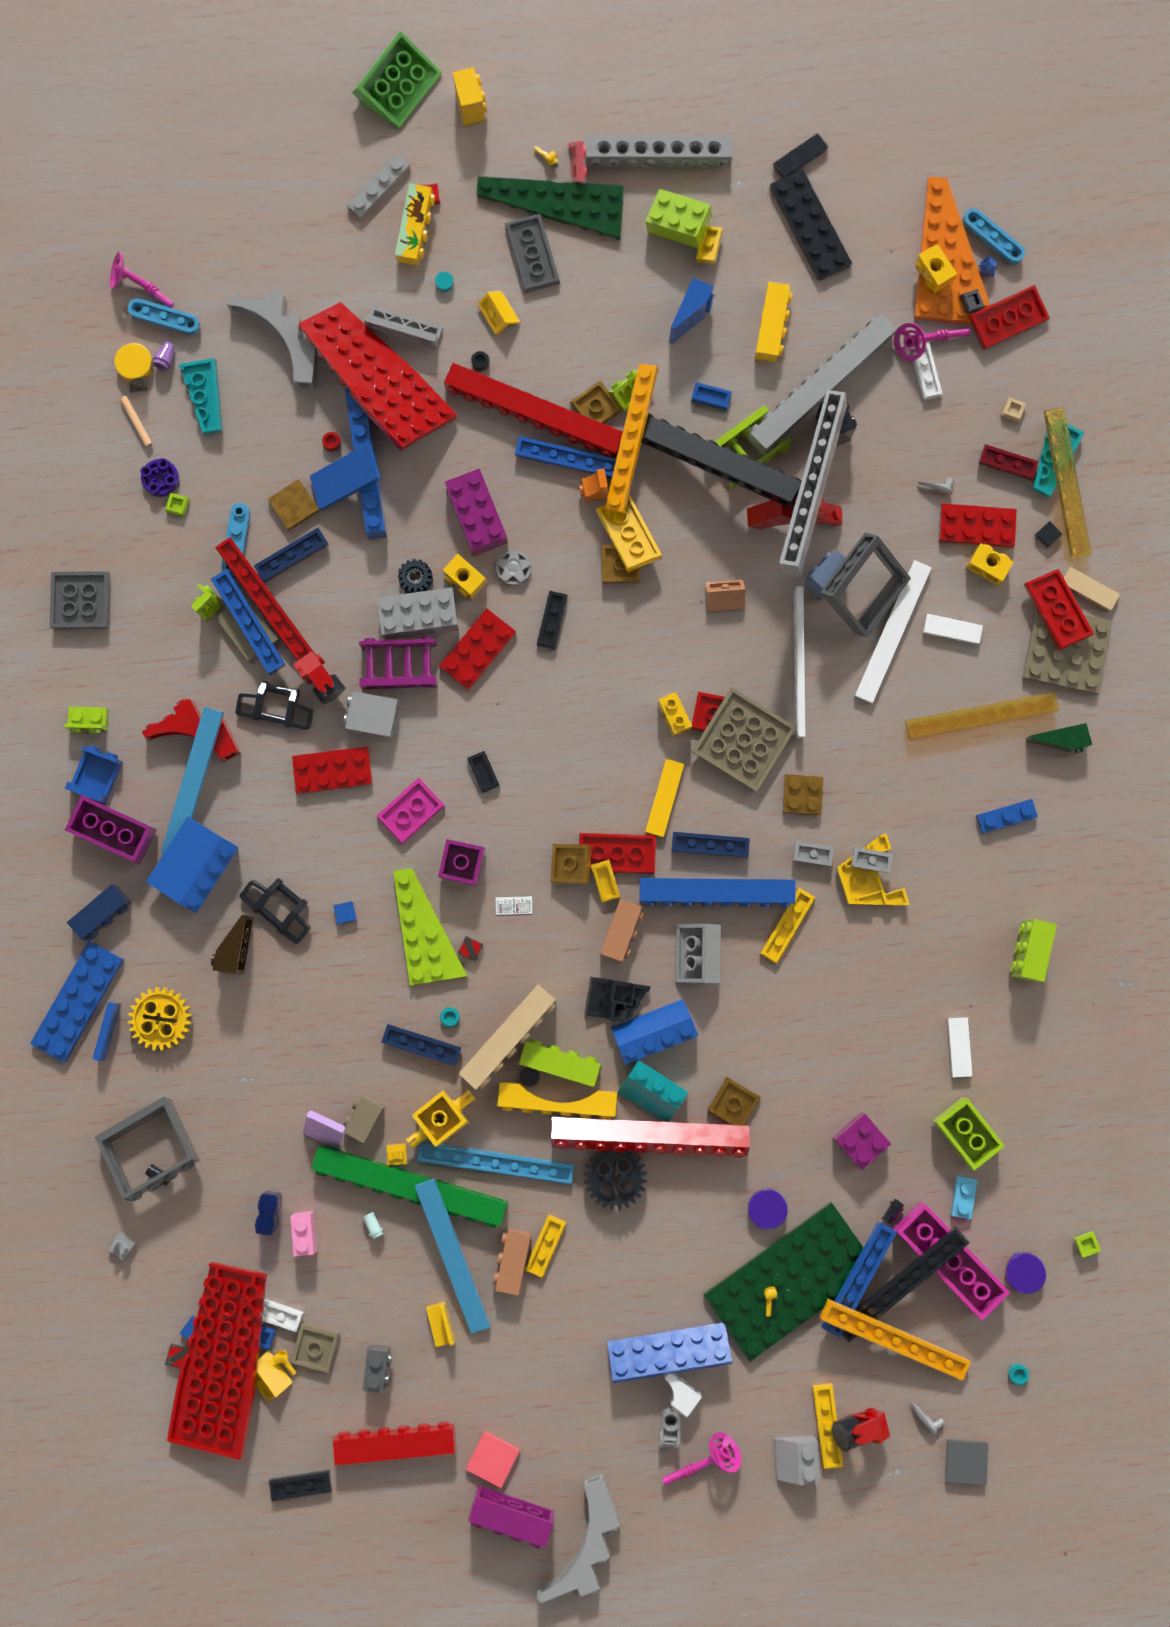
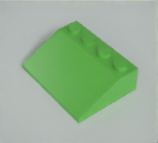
M400 31L391 40L352 93L366 107L399 129L442 71Z

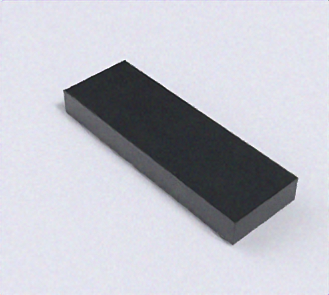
M817 133L775 161L773 167L784 178L795 173L826 152L828 145Z
M549 590L537 646L555 650L568 594Z
M330 1470L278 1477L269 1480L271 1502L332 1492Z

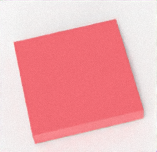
M484 1431L466 1466V1470L502 1488L520 1449Z

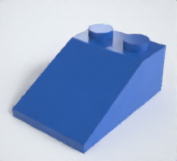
M695 278L692 279L672 323L669 343L673 344L704 319L706 312L710 313L715 294H713L714 286Z

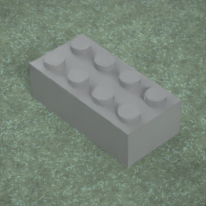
M453 588L377 598L381 634L384 640L459 630Z

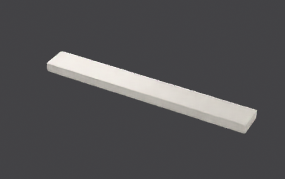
M916 560L913 561L908 572L911 579L896 599L854 697L870 704L873 703L932 567Z
M797 586L793 592L795 738L804 739L803 586Z

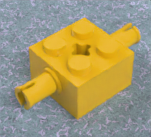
M468 1089L456 1100H452L446 1091H441L416 1111L412 1116L419 1124L420 1129L409 1138H406L407 1142L411 1143L410 1146L414 1149L428 1138L435 1147H440L469 1124V1121L462 1113V1109L476 1100L474 1095H471L470 1090ZM438 1115L445 1116L443 1119L444 1123H437L439 1120Z

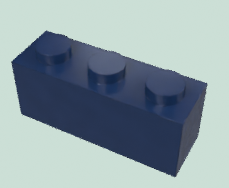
M111 884L73 916L67 924L81 940L91 941L98 936V931L101 928H106L114 922V917L125 913L132 902L117 885Z

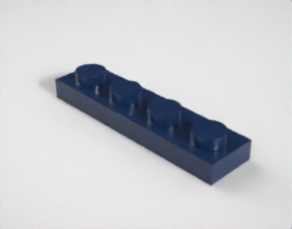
M316 528L253 566L265 583L329 544L320 529Z
M673 832L671 851L748 858L750 838Z
M387 1024L381 1043L452 1066H456L462 1047Z

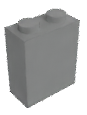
M353 691L352 696L348 697L347 707H349L348 715L345 714L343 725L348 732L393 739L400 702L398 699Z

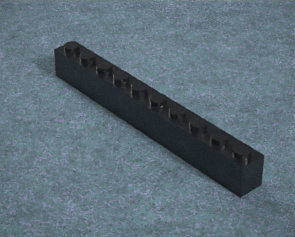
M648 413L641 443L785 507L794 509L802 482L799 478L795 476L789 477L779 469L773 470L763 462L759 461L757 463L745 454L739 455L729 447L723 448L713 440L707 441L702 439L697 433H688L684 428L672 426L668 421L656 419L652 414Z

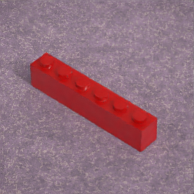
M442 1421L433 1426H430L429 1423H422L417 1425L418 1427L410 1428L409 1425H402L398 1429L390 1430L389 1427H382L378 1431L370 1432L369 1429H362L358 1433L350 1434L349 1431L339 1432L333 1439L334 1466L455 1454L457 1448L455 1423L450 1424L449 1421Z

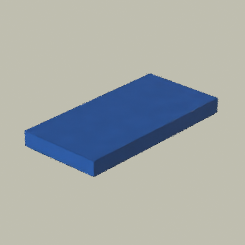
M368 443L310 475L318 508L322 511L381 479L372 445Z

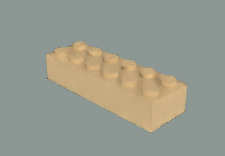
M538 984L459 1072V1075L473 1088L478 1089L481 1087L483 1089L491 1080L489 1075L492 1072L496 1074L502 1068L504 1058L507 1057L509 1059L517 1051L515 1046L519 1042L523 1044L530 1036L528 1031L532 1027L536 1029L541 1024L543 1014L545 1012L549 1014L556 1007L554 1004L556 999Z

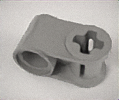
M672 1407L665 1408L661 1415V1428L659 1431L660 1449L663 1447H675L676 1450H679L680 1418L673 1411ZM668 1416L676 1417L674 1422L669 1423L666 1421Z

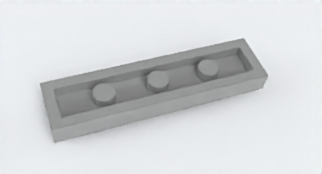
M396 153L347 204L348 209L362 220L411 169L410 165Z

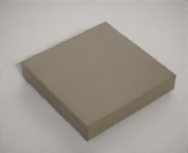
M301 1323L290 1364L329 1374L340 1333Z

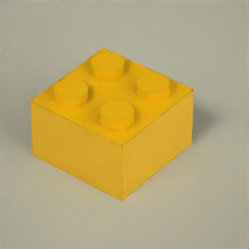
M474 67L452 72L455 94L464 126L485 121L484 113H487L486 98L481 88L480 75L475 73Z

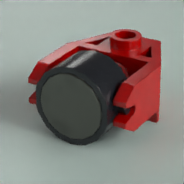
M311 651L293 665L308 685L312 682L315 684L313 692L322 704H327L340 696L346 687L336 674L329 675L323 667V664H325L324 660L319 654L315 656Z
M868 1408L864 1412L836 1420L831 1427L836 1444L845 1452L869 1442L882 1444L884 1440L890 1437L885 1412L878 1411L875 1408Z

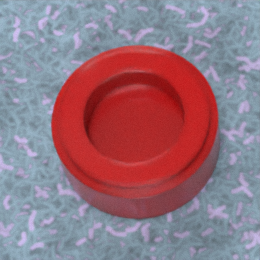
M327 432L322 438V444L327 451L335 452L341 447V439L337 433Z

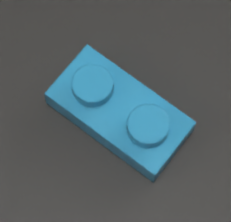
M956 1176L951 1216L972 1219L977 1187L976 1179Z

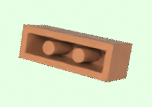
M622 899L619 900L601 955L623 962V959H628L631 948H628L630 940L634 941L638 931L634 929L636 922L640 923L644 914L641 911V906Z
M508 1228L507 1233L503 1232L501 1245H504L503 1253L499 1252L497 1260L500 1269L499 1273L495 1272L493 1284L496 1285L495 1291L519 1295L531 1238L530 1232Z

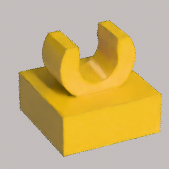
M407 1144L386 1145L387 1165L408 1164Z

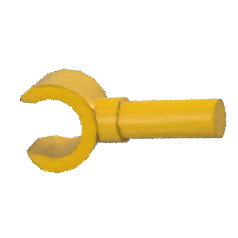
M538 147L534 148L535 152L545 158L549 166L558 162L556 159L557 154L554 151L547 154Z
M775 1287L766 1288L764 1291L767 1303L766 1316H771V1299L777 1298Z
M285 1350L275 1352L276 1355L273 1356L274 1363H283L289 1372L295 1375L297 1372L289 1363L287 1352Z

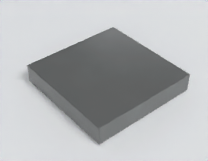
M947 1439L945 1481L987 1485L988 1443L983 1441Z

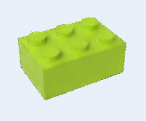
M659 189L645 220L647 232L698 249L712 219L711 204Z
M1037 919L1024 920L1020 924L1018 934H1020L1019 942H1016L1014 947V953H1016L1015 961H1012L1010 966L1011 977L1030 982H1045L1057 924Z
M961 1097L932 1120L967 1167L974 1171L1005 1147L968 1098Z

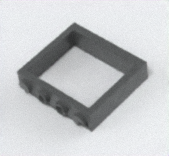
M865 532L820 593L855 634L867 638L905 588L911 577L879 536ZM874 552L891 573L892 577L860 620L857 621L839 597Z
M167 1097L160 1098L95 1136L122 1199L135 1202L143 1197L142 1194L158 1189L161 1183L175 1179L178 1173L194 1168L195 1163L200 1161L172 1100ZM167 1111L188 1158L132 1190L111 1142Z

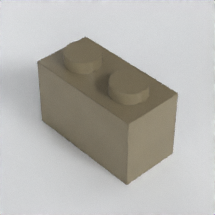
M366 1096L361 1097V1099L357 1098L352 1107L355 1111L351 1117L348 1116L343 1124L345 1126L344 1133L362 1143L367 1142L385 1106Z

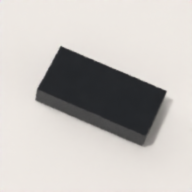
M485 751L467 758L482 793L500 786Z

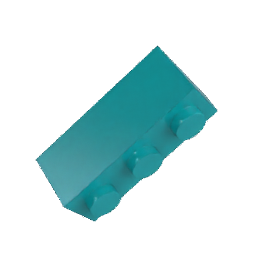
M637 1060L617 1093L660 1121L669 1122L689 1092L642 1061Z

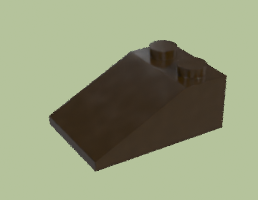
M240 916L217 948L215 954L212 955V970L244 974L254 917Z

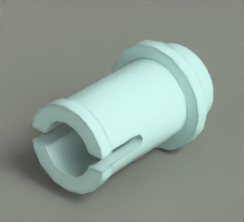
M374 1212L362 1217L372 1239L383 1234V1227L380 1228Z

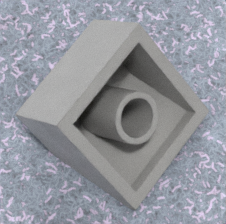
M815 1436L774 1437L777 1480L797 1485L820 1484L818 1443Z

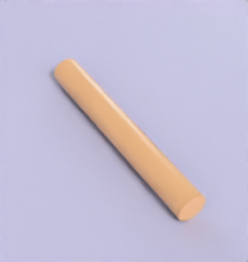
M123 396L120 398V401L145 447L152 446V442L127 396Z

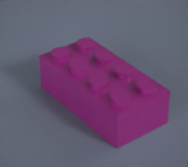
M480 468L445 481L447 492L472 555L475 556L507 544V535Z
M81 795L65 831L141 864L157 829Z
M478 1485L468 1522H471V1525L476 1528L485 1527L491 1529L490 1531L497 1535H502V1533L509 1535L512 1540L518 1542L521 1540L527 1541L535 1548H546L553 1526L554 1510Z

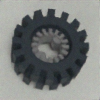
M412 559L413 561L407 560V563H403L401 565L402 568L398 570V579L402 589L406 593L427 591L428 588L430 589L431 583H433V575L426 562L423 563L420 559L419 561H416V559ZM419 573L421 575L419 581H412L410 579L412 574L416 575Z

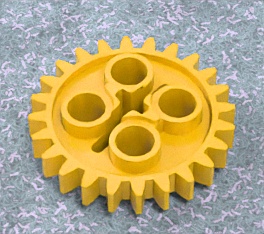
M155 987V993L152 989H147L148 995L140 993L142 999H134L137 1006H130L134 1013H128L129 1016L133 1017V1020L128 1021L129 1024H133L129 1031H136L133 1038L140 1037L138 1044L146 1042L145 1048H149L151 1045L153 1050H157L158 1046L160 1050H165L166 1045L169 1049L173 1048L172 1042L176 1045L180 1044L178 1038L185 1039L186 1037L183 1032H190L186 1025L192 1024L191 1021H188V1017L193 1016V1014L187 1013L191 1006L184 1005L187 999L180 1000L182 994L178 993L175 995V989H171L169 993L168 987H163L162 992L160 987ZM152 1002L156 1005V1010L153 1013L149 1011V1004ZM170 1005L175 1007V1013L172 1016L168 1013ZM143 1016H161L163 1018L176 1019L177 1022L174 1023L169 1021H160L156 1019H147ZM147 1022H151L153 1025L150 1032L145 1029ZM167 1024L172 1028L170 1035H167L164 1031Z

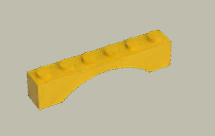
M501 1081L499 1085L498 1106H501L504 1111H513V1108H521V1112L533 1113L534 1109L541 1110V1114L552 1115V1111L560 1112L561 1116H572V1113H578L582 1118H591V1115H599V1119L611 1120V1117H615L617 1092L597 1090L580 1100L553 1102L535 1096L520 1083Z

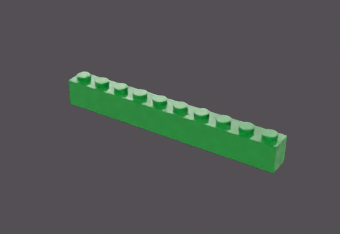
M325 1145L318 1146L311 1170H315V1174L327 1177L328 1174L334 1176V1180L345 1183L348 1180L353 1182V1186L359 1188L368 1186L372 1188L371 1191L379 1194H383V1191L391 1193V1197L400 1200L404 1197L410 1199L409 1202L415 1205H421L415 1186L434 1179ZM435 1179L449 1215L456 1217L459 1214L464 1215L466 1220L472 1222L480 1220L485 1222L484 1225L492 1228L501 1226L507 1200Z

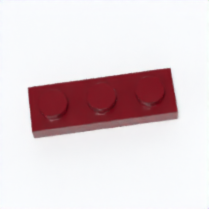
M985 444L978 464L1032 481L1039 461Z

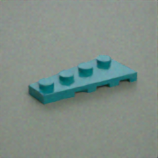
M214 358L179 364L184 376L183 379L190 393V399L194 404L202 433L207 435L223 432L217 361Z
M1052 415L1049 417L1032 490L1047 498L1052 495L1085 432Z

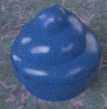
M991 256L978 264L979 272L982 275L995 276L997 262Z

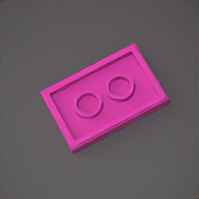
M418 778L383 809L377 817L403 845L445 805Z

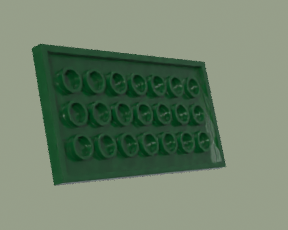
M829 1202L706 1291L704 1296L747 1359L751 1362L824 1309L828 1299L835 1301L864 1247L833 1203ZM775 1287L777 1298L771 1299V1316H766L767 1303L764 1291L766 1288Z

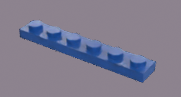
M519 436L515 456L589 474H594L598 469H605L606 478L611 479L616 464L615 458Z
M226 569L211 578V581L268 674L271 675L286 666L229 571Z
M879 1221L877 1222L834 1302L853 1310L856 1309L897 1234L894 1229ZM825 1321L821 1325L822 1329L839 1338L844 1329Z

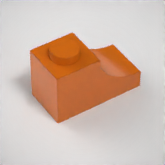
M598 469L593 475L582 478V485H579L580 496H584L585 502L607 499L608 485L605 469Z

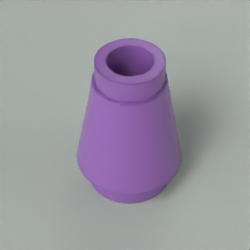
M164 342L153 357V365L157 369L167 371L171 367L175 346L170 342Z

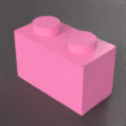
M314 1211L294 1213L290 1216L294 1257L314 1255L317 1252Z

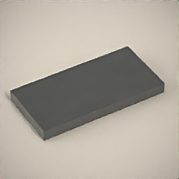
M537 214L505 223L524 293L560 284L541 215Z

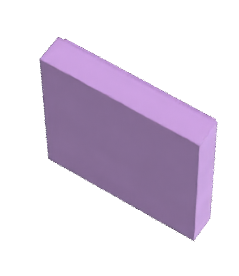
M309 1111L306 1116L303 1134L338 1150L342 1143L345 1126L313 1111Z

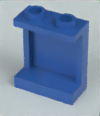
M92 745L89 748L82 746L81 750L84 753L72 782L67 781L64 789L106 804L123 762L117 759L118 755L107 752L105 755L100 753L101 749Z

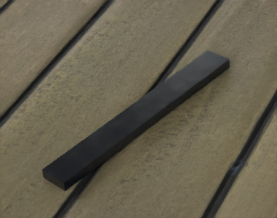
M955 1226L859 1305L855 1311L876 1320L879 1319L970 1244L969 1240ZM846 1330L842 1333V1336L848 1342H851L858 1336Z

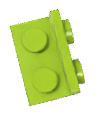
M633 369L625 375L627 378L623 381H616L611 385L612 389L609 390V393L613 395L622 411L629 408L638 370Z
M199 583L197 586L204 594L196 597L191 607L207 621L222 605L218 602L220 598L209 586L203 587Z
M68 707V722L64 724V728L74 734H81L82 731H89L90 734H101V731H107L109 709L100 707Z

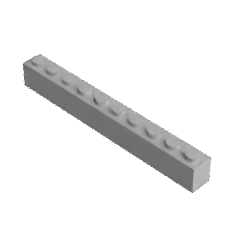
M882 314L876 319L874 317L870 319L866 324V328L858 330L851 342L846 341L838 354L833 353L828 358L827 364H821L815 370V375L812 377L808 376L802 382V386L799 389L795 388L788 395L789 398L786 401H780L775 407L776 410L773 413H767L759 426L755 424L749 431L750 435L747 441L764 456L808 416L820 402L824 401L827 390L835 391L892 339L897 329Z
M826 391L779 562L783 574L801 576L847 408L846 392Z

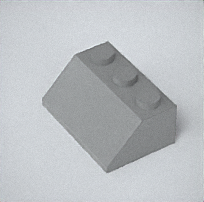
M676 924L675 982L720 983L721 925Z

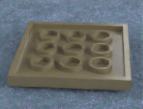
M1035 609L1022 679L1097 695L1100 689L1112 620L1085 615L1094 635L1059 651L1037 609Z
M731 687L693 748L692 753L754 792H757L796 727Z

